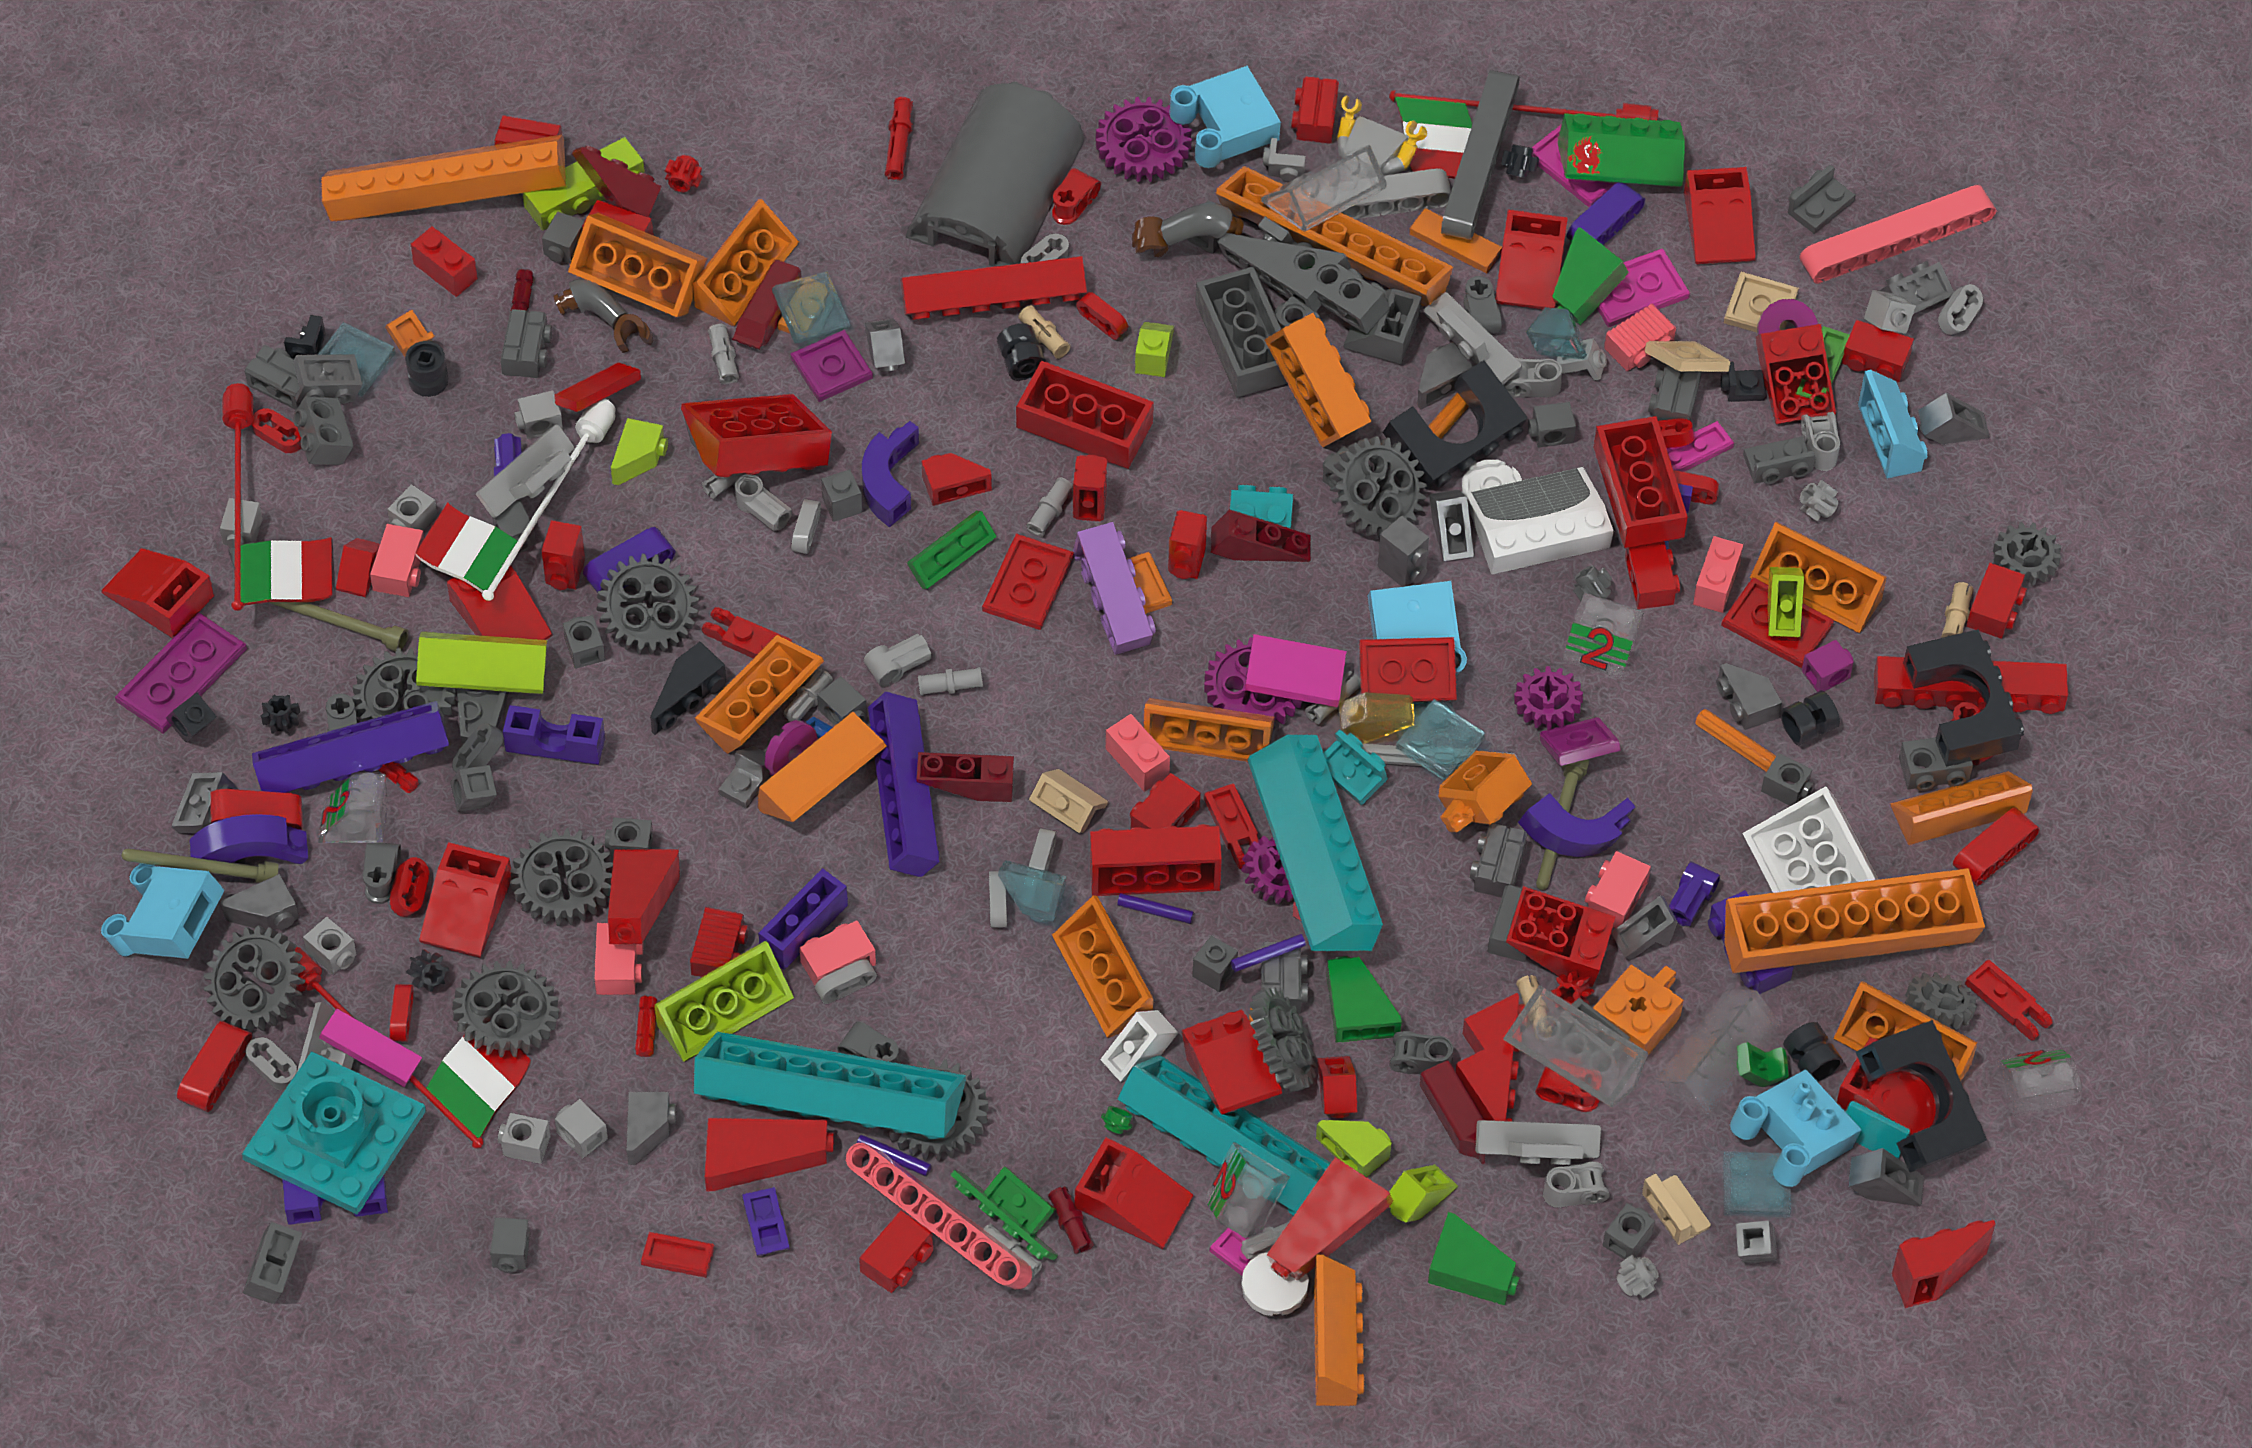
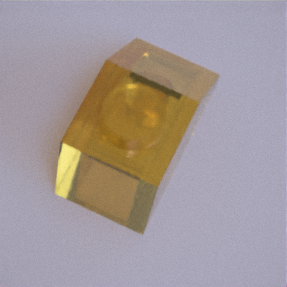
M1365 692L1339 703L1341 730L1347 735L1352 733L1362 744L1415 725L1413 698L1410 695Z

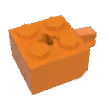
M1476 750L1440 784L1438 797L1446 808L1440 818L1449 832L1456 833L1471 822L1493 824L1502 818L1503 812L1511 804L1516 803L1524 796V792L1532 783L1514 754Z
M1631 964L1593 1007L1631 1037L1624 1049L1641 1062L1645 1060L1677 1023L1682 1013L1684 1000L1669 989L1675 982L1676 972L1668 966H1665L1652 978Z

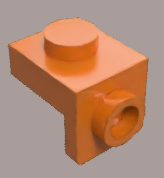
M413 310L408 311L385 326L404 357H406L408 349L415 343L432 341L435 337L432 331L427 333Z

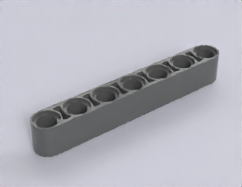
M1490 70L1444 213L1441 234L1469 240L1473 237L1517 96L1520 82L1519 75Z

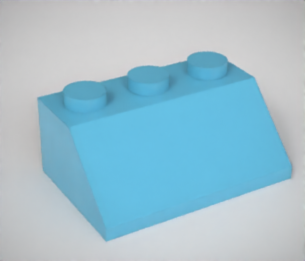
M1872 370L1865 371L1858 406L1886 478L1922 471L1924 459H1927V448L1924 441L1919 440L1917 422L1913 416L1910 417L1907 410L1908 401L1906 394L1900 392L1895 380Z

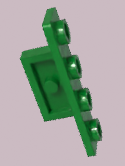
M1004 1166L984 1191L966 1174L954 1169L950 1175L958 1181L955 1187L967 1197L971 1198L974 1195L981 1201L978 1207L988 1216L994 1219L997 1215L1004 1221L1005 1224L1002 1228L1016 1239L1021 1236L1029 1244L1026 1249L1040 1260L1044 1257L1055 1260L1058 1257L1056 1252L1036 1236L1037 1232L1056 1209L1012 1170Z

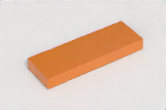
M1425 208L1410 227L1409 234L1487 274L1501 255L1502 247L1476 233L1473 234L1471 240L1441 234L1443 217Z

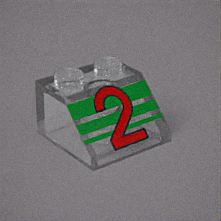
M1584 592L1572 624L1562 661L1622 680L1641 632L1644 611Z
M353 774L324 800L318 843H383L388 810L386 774Z
M2060 1046L1997 1057L1996 1060L2014 1116L2078 1105L2083 1086L2074 1059Z
M1234 1142L1216 1174L1204 1201L1220 1223L1247 1239L1262 1231L1290 1176Z

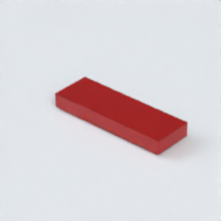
M618 362L554 394L555 404L579 412L641 380V370Z

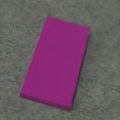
M198 612L115 696V700L164 734L171 727L166 717L196 692L201 696L247 650V646L234 635Z

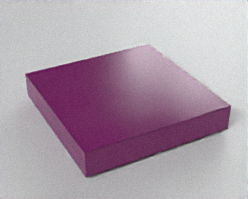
M845 330L790 353L791 360L818 402L873 379L872 371Z
M1598 717L1539 733L1542 745L1560 766L1621 751L1619 740Z

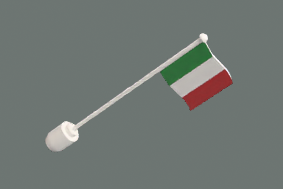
M602 399L584 410L575 425L581 440L570 456L572 459L563 467L565 472L555 480L519 540L514 539L496 526L463 514L447 502L416 551V556L431 568L470 584L482 592L485 600H492L494 598L493 592L586 442L599 443L603 440L615 420V406L609 400Z

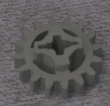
M2019 522L2018 529L2009 525L2007 526L2006 533H1999L1998 540L1995 541L1993 548L1995 553L1993 562L1999 563L2001 567L2025 574L2024 580H2029L2030 584L2035 586L2037 578L2045 583L2047 582L2048 574L2055 575L2061 560V555H2059L2061 545L2055 544L2056 535H2046V527L2039 531L2036 529V523L2032 522L2030 528H2025L2024 523Z
M1925 972L1922 973L1920 978L1914 976L1905 994L1907 997L1906 1005L1912 1006V1008L1947 1027L1952 1025L1957 1030L1960 1029L1961 1024L1967 1026L1970 1019L1973 1018L1977 1008L1975 1005L1977 999L1974 996H1970L1972 991L1970 988L1961 987L1962 981H1955L1951 979L1950 975L1941 978L1937 972H1934L1932 977Z

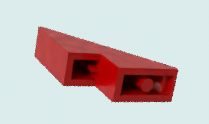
M1518 993L1464 1019L1462 1034L1475 1054L1457 1062L1455 1072L1486 1121H1512V1118H1506L1507 1109L1514 1108L1516 1090L1509 1089L1510 1080H1517L1519 1061L1512 1059L1513 1051L1520 1052L1522 1036L1521 1032L1515 1031L1516 1023L1523 1024L1525 1004H1519Z

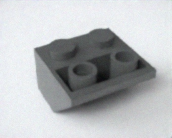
M1392 288L1385 290V297L1390 307L1388 311L1367 334L1351 325L1343 348L1402 364L1420 319L1422 296Z

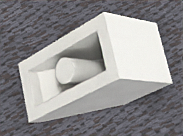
M1158 1010L1136 1012L1100 1060L1120 1082H1124L1134 1065L1162 1055L1178 1032Z

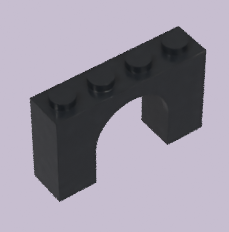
M1485 360L1460 375L1453 386L1475 415L1478 425L1476 438L1460 444L1440 439L1432 432L1414 406L1389 421L1382 432L1386 438H1390L1391 445L1398 442L1401 443V453L1407 450L1411 451L1408 457L1410 462L1418 459L1419 462L1414 469L1415 471L1424 472L1422 476L1418 477V481L1426 484V487H1424L1426 490L1434 485L1437 488L1442 487L1453 478L1451 475L1458 469L1461 472H1465L1476 463V457L1482 453L1485 457L1491 455L1500 447L1499 442L1505 438L1508 441H1512L1524 431L1521 427L1528 417Z
M1978 629L1907 646L1903 664L1914 689L1945 681H1958L1975 688L1985 702L1986 707L1974 716L1939 724L1935 742L1946 767L2018 750L2021 736L2024 735V727L2021 719L2016 718L2012 710L2013 701L2010 693L2005 692L2003 689L2000 669L1992 663L1989 643L1987 640L1982 639Z
M1933 1020L1872 1042L1856 1052L1869 1082L1895 1072L1905 1071L1920 1077L1933 1093L1936 1114L1932 1125L1897 1142V1146L1910 1173L1963 1153L1987 1141L1983 1127L1975 1115L1969 1101V1096L1960 1082L1955 1065L1950 1060L1942 1042L1941 1034L1936 1029Z

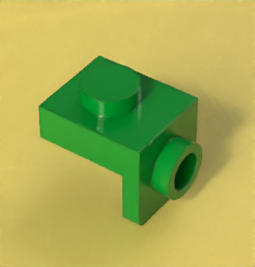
M1748 1042L1737 1046L1738 1059L1736 1066L1741 1077L1759 1087H1766L1788 1078L1786 1050L1782 1047L1764 1052Z

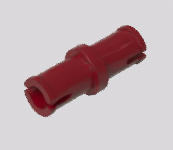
M1064 1186L1063 1188L1058 1187L1048 1194V1198L1056 1209L1055 1211L1059 1217L1058 1225L1061 1230H1065L1074 1253L1078 1254L1080 1251L1082 1253L1090 1250L1094 1243L1082 1222L1084 1216L1080 1210L1076 1209L1068 1188Z

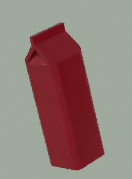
M777 259L773 261L739 318L735 334L732 337L733 341L760 350L762 345L769 342L783 312L802 279L799 267Z
M1450 1061L1442 1062L1424 1070L1420 1074V1087L1458 1152L1477 1158L1481 1164H1484L1485 1154L1476 1153L1477 1122L1484 1119Z

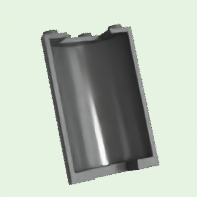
M1018 82L994 84L984 88L977 95L907 230L906 238L934 247L938 239V232L989 248L990 266L1020 264L1021 257L1029 251L1053 204L1054 191L1066 178L1084 142L1081 124L1046 91H1037Z

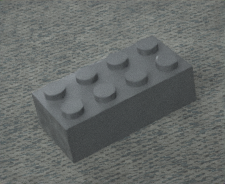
M1254 267L1196 282L1195 304L1236 398L1287 384L1265 342L1266 338L1278 332L1281 328Z

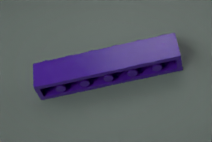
M885 691L868 706L871 729L886 744V747L874 757L889 868L893 871L922 877L939 863V851L937 848L929 786L917 782L918 752H924L920 715L916 699Z
M434 701L252 753V761L261 791L290 793V791L299 788L304 790L316 788L321 782L330 779L341 781L349 778L352 775L351 773L358 771L373 772L380 769L383 764L393 761L395 763H404L411 760L414 755L421 753L428 755L441 752L444 747L449 746V741L438 702Z

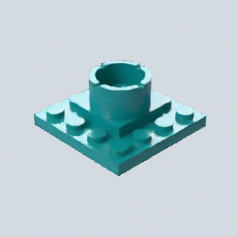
M311 1051L242 1152V1157L244 1161L358 1215L425 1114L426 1108L424 1104Z

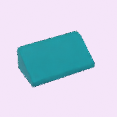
M1851 1101L1846 1113L1861 1129L1856 1143L1871 1151L1883 1148L1899 1159L1901 1152L1897 1142L1908 1137L1910 1130L1855 1101Z

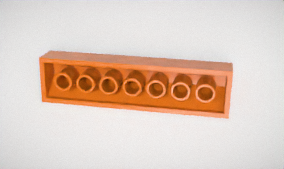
M563 135L328 171L321 177L322 203L330 221H344L566 186Z
M1243 166L1217 188L1216 195L1221 205L1228 207L1234 215L1246 218L1258 225L1266 216L1287 230L1297 243L1306 242L1315 249L1344 253L1351 268L1362 274L1364 278L1376 281L1389 289L1394 288L1422 296V306L1430 305L1446 292L1453 266L1248 167Z
M1969 868L1728 898L1725 908V947L1732 973L1973 943L1985 929Z

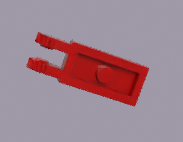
M715 607L710 615L713 620L728 626L727 632L721 626L710 622L704 623L701 628L706 636L720 641L722 645L751 658H755L776 635L792 642V639L739 616L735 617L730 611Z
M1232 783L1204 793V801L1216 826H1219L1220 834L1227 849L1231 850L1237 867L1242 869L1245 865V862L1242 860L1245 854L1240 846L1247 843L1251 846L1254 841L1258 842L1259 840L1258 832L1235 785Z
M1991 960L1985 961L1966 978L1965 985L2009 1023L2015 1024L2016 1028L2031 1041L2039 1036V1032L2036 1026L2024 1016L2026 1013L2029 1012L2031 1018L2044 1028H2048L2053 1023L2050 1014L2036 1003V999Z

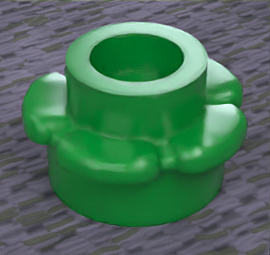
M1109 1106L1106 1114L1101 1115L1105 1122L1104 1127L1111 1132L1122 1134L1124 1130L1132 1128L1130 1122L1133 1115L1124 1109Z

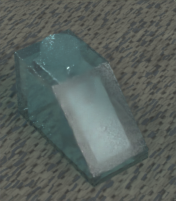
M1545 307L1526 331L1536 352L1541 355L1584 359L1587 356L1580 331L1568 309Z
M1005 860L999 869L998 877L1022 914L1030 915V918L1037 922L1054 921L1060 911L1067 876Z

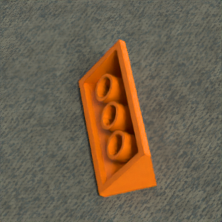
M762 199L756 201L693 282L695 308L731 326H735L773 261L777 259L784 262L799 243Z
M1778 522L1774 523L1750 576L1751 579L1754 577L1769 585L1770 567L1801 568L1804 574L1802 603L1858 633H1861L1882 601L1887 579L1886 576Z
M776 635L695 717L696 722L724 752L729 754L743 745L824 662L823 657Z
M1149 698L1145 703L1144 729L1166 750L1248 762L1247 760L1250 755L1271 744L1274 716Z
M854 712L850 713L759 787V811L794 822L883 750L886 744Z
M2007 771L1890 804L1907 844L1912 845L1995 822L2014 807L2018 808L2023 814L2027 813L2033 790L2032 784Z
M1093 895L1052 936L1106 1037L1110 1038L1120 1034L1136 1012L1153 1011V997L1098 896Z
M1863 981L1860 982L1833 1038L1858 1051L1865 1046L1869 1037L1880 1040L1933 1020L1936 1029L1941 1034L1942 1042L1950 1060L1955 1065L1960 1082L1972 1065L1977 1047V1042Z

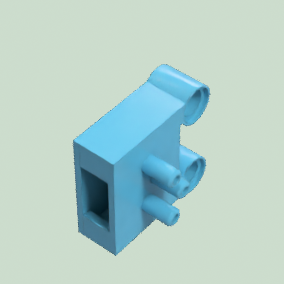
M1248 66L1190 86L1180 85L1171 91V119L1177 124H1189L1193 122L1196 114L1199 113L1208 128L1201 130L1196 137L1195 160L1202 167H1215L1222 160L1270 144L1271 138H1277V141L1280 138L1281 121Z
M1451 581L1369 592L1367 597L1373 639L1454 637L1455 656L1459 661L1458 668H1455L1456 676L1464 669L1467 657L1460 646Z
M143 863L137 865L130 874V882L143 897L130 921L122 914L110 916L101 927L102 935L121 956L137 953L188 959L225 890L209 871L157 867Z
M1806 1069L1756 1097L1748 1096L1743 1098L1730 1122V1128L1737 1137L1746 1140L1753 1139L1757 1136L1760 1128H1762L1782 1149L1773 1168V1176L1777 1182L1788 1187L1796 1186L1806 1174L1852 1149L1861 1132L1859 1126Z

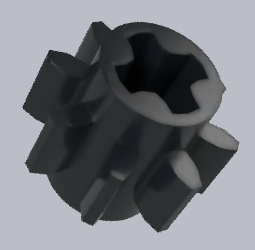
M1512 144L1511 151L1504 150L1501 164L1507 166L1506 173L1528 178L1529 171L1535 172L1539 157L1533 156L1534 148Z
M274 694L268 703H262L263 714L260 715L262 724H270L272 734L276 731H284L288 734V729L293 725H299L297 716L300 713L299 704H291L290 695L284 697Z
M422 949L421 955L410 957L412 962L410 969L406 970V974L415 977L412 981L413 986L420 989L424 985L425 989L433 992L434 986L440 983L445 984L443 979L449 967L440 964L443 960L442 955L437 952L431 955L430 952Z

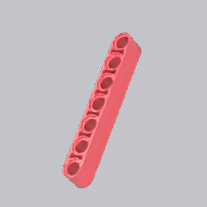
M1974 185L1812 244L1802 251L1799 258L1813 282L1819 284L1823 282L1822 279L1827 281L1849 273V270L1854 271L1876 263L1875 260L1879 262L1903 253L1901 250L1906 252L1928 244V240L1933 242L1955 234V231L1960 232L1982 224L1981 221L1985 223L1995 216L1996 208L1980 185Z
M856 1143L848 1149L846 1163L853 1172L997 1283L1012 1289H1022L1030 1283L1032 1269L1025 1260L884 1152L865 1143ZM867 1153H869L870 1160L865 1167H863L862 1159ZM893 1171L894 1179L892 1183L887 1186L886 1178L888 1174ZM915 1190H918V1199L914 1204H911L910 1197ZM942 1208L943 1216L938 1223H935V1214ZM966 1227L967 1236L960 1242L959 1233ZM991 1246L992 1254L988 1260L984 1261V1251L987 1247ZM1013 1265H1016V1275L1013 1279L1009 1280L1008 1271Z

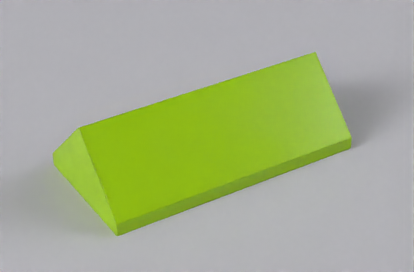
M421 632L418 645L416 685L543 694L547 640Z
M764 941L654 1004L657 1027L684 1062L698 1054L716 1032L732 1034L794 997L768 942Z

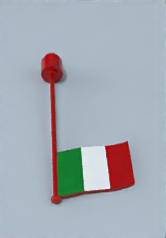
M1396 90L1391 91L1389 98L1393 102L1396 101L1403 123L1404 134H1406V125L1410 121L1417 122L1414 135L1419 132L1421 126L1427 129L1426 138L1416 143L1418 148L1409 165L1412 172L1442 169L1446 171L1448 178L1455 179L1472 127L1466 106L1478 107L1480 101L1396 93ZM1623 103V109L1617 108L1616 114L1515 104L1512 109L1515 111L1556 115L1585 114L1589 116H1614L1631 119L1643 118L1645 120H1658L1659 109H1652V106Z
M231 384L226 388L222 396V421L227 427L235 430L234 602H232L231 606L233 610L240 611L246 605L259 603L314 602L331 598V537L314 541H265L241 545V430L253 423V394L250 388L244 384Z
M296 947L294 951L303 956L297 963L306 968L303 972L298 973V977L304 979L305 983L297 985L296 989L300 992L316 989L335 1009H339L353 1017L319 984L322 968L302 948ZM463 1036L442 1060L427 1088L413 1075L409 1081L473 1142V1148L479 1149L484 1144L482 1136L494 1114L521 1083L529 1068L531 1059L520 1049L517 1050L516 1057H513L510 1050H505L504 1056L500 1057L498 1049H493L488 1055L486 1054L487 1046L482 1045L480 1048L475 1049V1039L465 1042Z

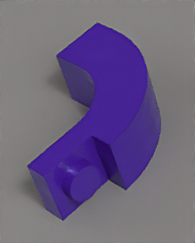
M911 421L907 422L902 428H896L889 436V439L879 432L868 444L862 459L864 498L875 516L888 527H891L911 509V493L890 474L894 465L919 444V427Z
M1549 793L1530 807L1518 823L1532 839L1543 847L1566 856L1586 857L1599 854L1613 846L1622 835L1621 830L1631 822L1628 816L1636 806L1629 798H1626L1604 816L1586 820L1568 813Z
M263 814L241 815L214 822L198 831L190 838V854L193 858L229 863L250 856H270L296 864H303L308 859L306 831L286 826V818Z

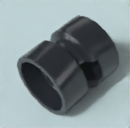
M1018 323L1005 328L999 333L997 344L1011 379L1022 381L1032 378L1041 360L1046 362L1034 328L1026 323Z
M421 341L412 345L406 352L405 357L410 388L416 394L424 397L440 394L447 387L449 379L443 348L432 341Z
M1818 691L1804 698L1803 703L1797 701L1781 709L1780 712L1781 722L1786 733L1794 744L1798 746L1816 738L1817 733L1823 735L1840 725L1837 708L1830 696L1824 691Z
M1809 1022L1798 1027L1784 1040L1783 1046L1792 1060L1799 1062L1797 1067L1800 1072L1806 1069L1817 1082L1833 1075L1843 1063V1059L1834 1045L1827 1043L1829 1038L1818 1022Z

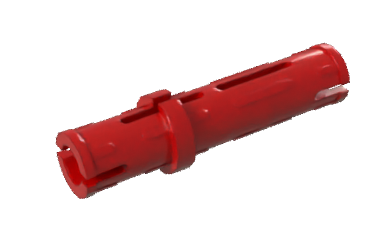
M898 97L894 100V112L892 119L889 121L890 140L885 177L891 180H901L904 177L907 141L909 134L912 132L910 118L913 101H910V98Z

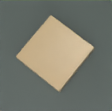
M1740 272L1724 317V323L1757 332V324L1763 311L1770 304L1780 299L1796 300L1799 288ZM1788 321L1780 324V330L1786 329Z
M1695 341L1646 342L1645 353L1678 371H1729V359Z

